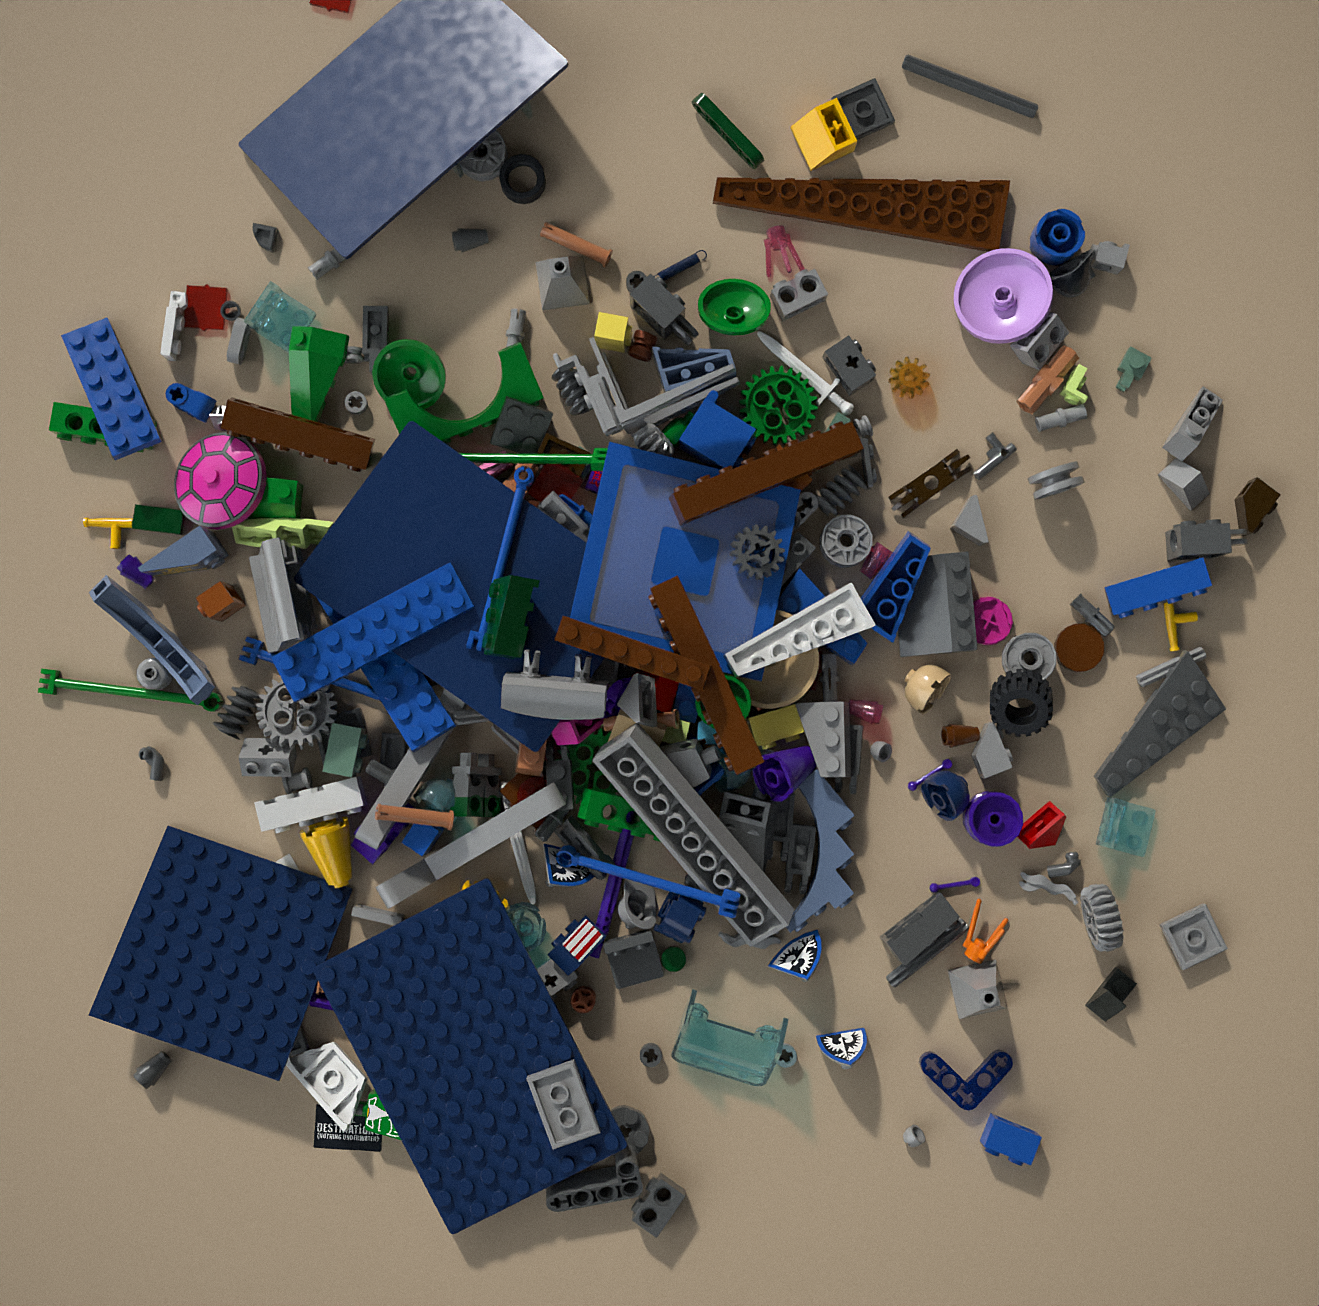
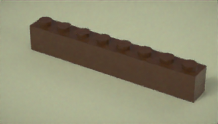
M843 421L835 423L829 427V431L824 433L821 430L815 431L807 436V440L802 442L799 439L790 441L785 444L786 448L778 451L777 448L770 449L763 453L764 457L757 460L755 457H750L742 461V466L733 469L732 465L718 471L719 475L712 478L710 475L700 477L696 480L697 484L688 487L687 484H683L674 488V493L669 497V501L680 526L857 455L864 447L852 421L846 424Z
M677 575L650 588L652 594L648 596L654 610L659 608L663 616L659 621L664 632L670 631L673 641L670 642L674 653L712 665L704 690L691 688L696 701L702 700L706 710L702 711L707 724H713L717 732L713 734L718 748L724 747L727 756L724 757V761L729 771L734 770L736 775L764 763L765 760L680 578Z

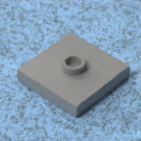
M1204 903L1159 924L1182 970H1186L1228 949L1207 905Z

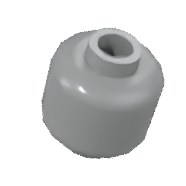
M148 658L140 663L137 668L138 682L147 689L161 690L166 688L173 678L157 658Z

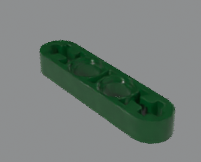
M700 93L691 101L693 107L702 118L752 169H756L765 161L761 152L704 93Z

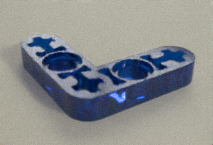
M995 1050L966 1080L956 1073L938 1054L932 1051L925 1052L920 1056L919 1066L960 1108L969 1111L976 1108L1007 1075L1013 1066L1011 1056L1004 1050ZM998 1056L1000 1058L1005 1056L1004 1062L1006 1065L1004 1067L997 1066L994 1071L998 1074L994 1076L987 1067L990 1066L993 1069L997 1065L995 1059ZM936 1058L934 1063L941 1070L939 1074L932 1067L926 1069V1059L933 1060ZM986 1073L990 1076V1083L984 1087L979 1086L977 1083L978 1076ZM947 1074L955 1076V1084L952 1087H945L942 1084V1079ZM959 1087L967 1095L972 1093L970 1096L972 1101L970 1103L967 1101L962 1103L964 1099L957 1092Z

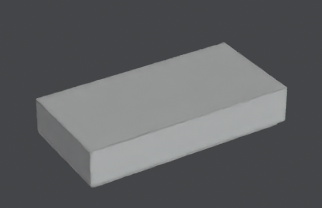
M361 904L354 906L351 916L389 925H396L405 919L404 914Z

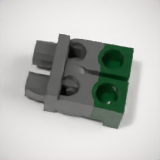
M460 753V766H453L452 774H455L453 779L455 804L449 807V811L454 812V817H496L501 814V782L499 775H502V768L494 767L495 754H478L477 767V753Z

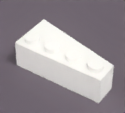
M361 776L254 803L261 832L275 829L276 833L290 830V825L299 823L300 827L314 824L313 819L322 816L324 821L338 818L337 813L347 810L348 815L361 812V806L368 805Z

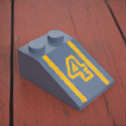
M198 526L138 567L140 572L154 577L210 568L216 569L225 563L224 559L229 554L213 531Z

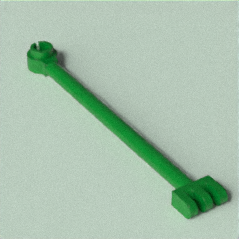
M594 448L593 454H459L472 463L591 464L592 471H603L608 448Z
M41 668L40 672L44 675L50 674L49 679H39V683L48 684V689L40 687L38 688V693L57 695V688L196 705L184 693L59 678L60 671ZM212 692L207 699L202 700L198 705L207 711L216 712L221 709L222 704H217L213 707L210 703L211 699L216 698L217 702H222L223 698L220 694Z

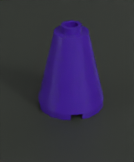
M801 746L763 754L765 762L753 769L755 784L763 795L767 793L772 797L770 800L781 802L795 792L817 765L810 746Z

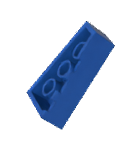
M909 531L861 596L862 602L876 624L871 629L894 643L896 633L902 623L904 613L931 549L927 543Z
M1202 557L1107 586L1104 589L1112 615L1118 614L1120 619L1134 615L1133 609L1143 607V610L1147 611L1157 608V602L1167 600L1168 604L1183 600V594L1192 592L1194 597L1207 593V587L1212 586L1204 558Z
M799 568L779 597L776 610L795 615L825 598V596ZM855 633L825 644L823 647L833 654H837L839 658L848 664L853 665L868 643L859 633Z

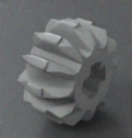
M653 424L641 427L633 437L635 445L641 450L671 457L674 453L673 444Z

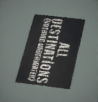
M320 1104L316 1105L314 1148L380 1152L382 1135L365 1130L366 1117L354 1116L349 1130L343 1132Z

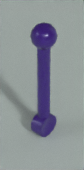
M949 759L943 760L942 765L915 782H909L908 789L915 791L917 786L923 783L930 775L943 769L951 768L952 761Z
M972 877L967 881L941 885L932 883L929 889L931 892L936 893L941 889L972 885L977 887L980 885V879Z

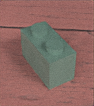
M332 723L322 772L356 777L357 773L361 772L363 766V759L360 758L361 750L366 748L368 734H365L366 729Z

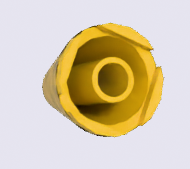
M345 816L342 817L343 821L336 822V818L323 820L309 825L308 832L305 833L303 829L299 832L301 839L327 884L334 885V888L348 885V880L352 878L350 827L348 817Z

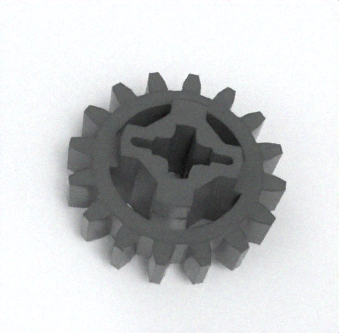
M755 524L752 527V531L745 527L743 534H736L735 538L738 541H733L730 545L735 550L731 551L729 556L736 557L732 565L740 566L739 574L746 571L748 579L753 574H755L757 580H760L763 574L768 578L772 575L771 570L774 572L778 571L780 568L777 564H781L784 561L779 554L785 552V549L778 546L782 539L775 540L776 531L770 534L767 533L768 526H764L762 530H759L758 525ZM758 537L765 539L767 542L760 540ZM745 541L746 550L745 553L742 554V545ZM765 549L760 555L749 556L754 550ZM770 551H772V560L769 564L768 556ZM747 563H750V564L755 565L756 568L750 566V565L747 564Z

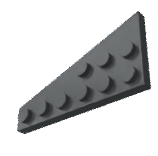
M1182 651L1179 655L1180 659L1174 668H1170L1167 672L1164 682L1159 689H1155L1135 717L1132 727L1128 732L1125 731L1120 738L1122 741L1114 752H1110L1094 775V778L1107 796L1112 797L1226 710V707L1188 651Z

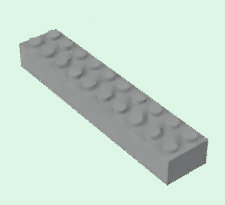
M634 724L601 746L593 762L702 891L722 896L724 889H729L741 894L736 917L729 918L725 916V918L750 947L789 925L794 908L640 724Z

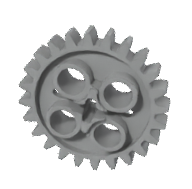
M282 678L279 683L274 679L271 680L273 688L265 686L264 689L267 695L259 694L262 703L256 704L257 710L260 711L256 713L257 720H261L258 722L260 729H264V736L271 735V743L279 740L281 748L286 743H289L290 750H293L295 744H299L300 749L303 750L304 743L306 742L313 747L314 739L322 742L321 734L329 735L330 732L327 726L332 727V723H335L331 718L338 717L337 711L334 710L338 708L337 702L333 701L335 694L329 693L330 686L328 685L299 701L301 709L297 711V727L293 731L292 728L295 722L293 712H296L297 703L292 698L289 701H281L283 696L290 694ZM311 697L317 699L316 702L312 704H308L305 702L308 698ZM280 718L289 719L285 724L277 723ZM306 720L313 721V724L308 727L302 726V723Z

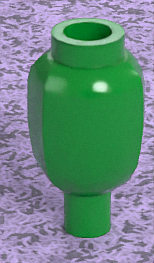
M691 411L683 418L677 417L673 419L661 431L673 444V448L679 446L680 437L694 417Z

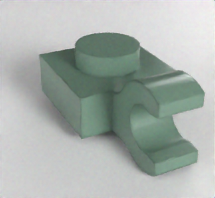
M1130 346L1117 368L1123 374L1115 388L1124 392L1126 388L1130 387L1133 379L1139 381L1152 358Z

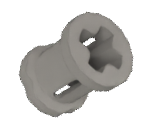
M307 767L303 768L300 772L293 773L292 777H282L283 786L287 794L302 788H313L312 777Z

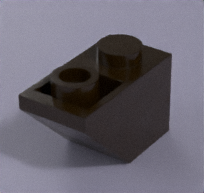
M1258 477L1249 480L1234 500L1239 529H1247V535L1255 534L1264 524L1262 519L1266 514L1269 515L1278 506L1276 501L1281 495Z

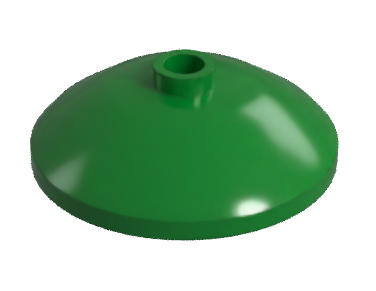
M742 279L716 281L707 286L698 299V313L701 320L712 330L725 335L740 336L755 332L764 326L770 316L771 303L765 291L756 284Z
M411 339L394 341L385 346L374 361L372 370L373 382L377 392L383 399L408 389L417 404L426 409L440 398L445 388L446 371L441 358L431 347L420 341ZM413 367L416 373H410L408 368Z

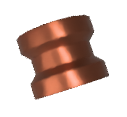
M589 986L576 988L571 997L572 1007L579 1013L590 1012L596 1003V994Z

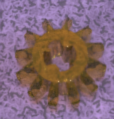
M905 357L903 363L898 360L895 363L896 368H891L889 371L893 377L888 379V383L896 384L892 388V392H896L898 389L901 390L900 398H903L907 392L909 399H913L915 393L920 396L923 394L922 388L929 386L928 381L925 379L930 377V373L923 372L927 365L922 364L919 367L917 365L919 362L918 358H915L912 363L909 357ZM906 375H912L914 377L913 380L906 381Z

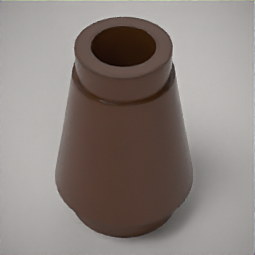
M949 723L947 726H943L941 730L942 743L950 748L979 741L980 738L978 727Z

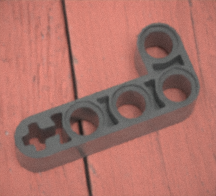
M627 1144L625 1149L615 1153L616 1166L575 1173L546 1188V1206L548 1209L554 1212H561L638 1197L643 1191L636 1148Z

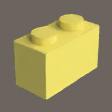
M599 312L594 335L599 348L625 353L626 346L631 345L633 334L628 317Z
M795 704L747 719L757 745L762 746L763 750L777 746V740L785 738L787 743L800 739L799 734L804 732Z

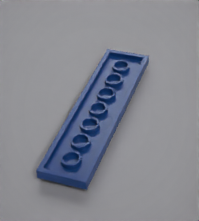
M450 562L276 654L271 659L292 700L297 703L475 607Z
M317 598L333 624L345 618ZM393 651L361 668L413 753L456 726L423 673Z

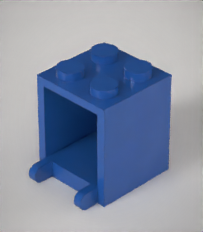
M712 390L704 399L680 437L679 449L708 467L721 470L732 465L734 469L741 466V462L744 460L742 458L743 453L748 455L757 439L754 436L756 429L718 406V392Z

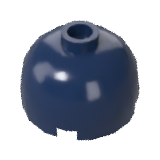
M938 771L923 781L924 784L921 785L922 795L931 809L935 806L940 811L937 814L940 818L946 821H953L968 807L970 793L968 783L962 776H958L950 771Z

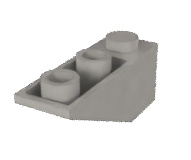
M1203 386L1170 432L1162 448L1183 461L1199 445L1223 399Z

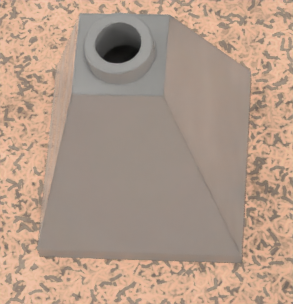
M568 256L536 262L542 311L590 304L583 256Z
M995 959L982 962V964L977 963L948 970L959 1019L1007 1009Z

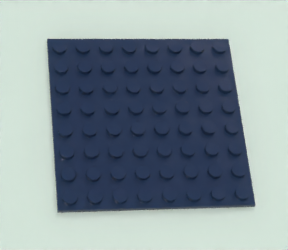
M167 826L91 1007L89 1016L280 1081L318 983L313 970L327 959L353 889L346 886L334 888V885H328L325 879Z

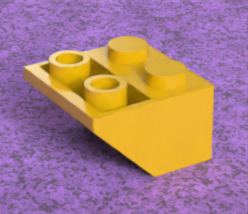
M837 98L815 107L790 128L810 171L854 152L857 144V139Z

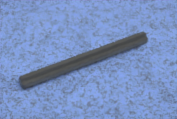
M909 54L905 56L902 63V68L1024 116L1034 118L1037 113L1038 104Z

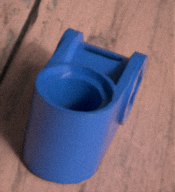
M179 383L171 384L165 393L167 400L173 406L205 423L217 402L212 397ZM177 394L184 395L182 399L175 398Z

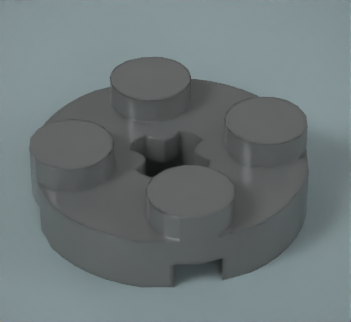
M626 1105L612 1108L611 1112L619 1127L624 1125L625 1128H631L632 1131L629 1132V1137H626L627 1144L635 1147L638 1154L648 1143L649 1124L645 1115L638 1109L636 1110Z

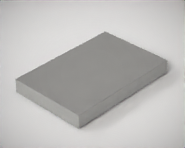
M575 1059L527 1076V1082L553 1150L601 1133V1128Z

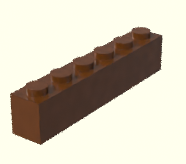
M233 397L227 400L221 429L227 430L226 434L234 437L249 436L252 442L258 444L273 443L275 448L283 451L294 449L300 451L299 455L307 458H314V455L322 457L325 463L337 465L338 462L346 464L347 469L361 472L362 469L366 470L368 468L376 440Z
M562 616L555 637V641L699 690H704L712 665L567 616Z

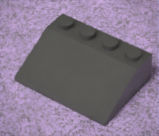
M969 551L936 554L927 557L911 600L904 613L902 623L898 628L900 657L977 650Z

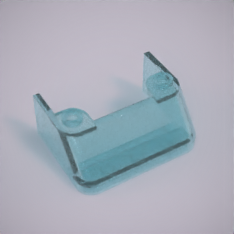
M692 989L684 1009L671 1057L679 1063L752 1086H764L782 1054L789 1019L783 1018L778 1030L772 1026L764 1025L757 1028L755 1033L744 1031L709 1020L708 1010L703 1005L694 1003L697 990Z

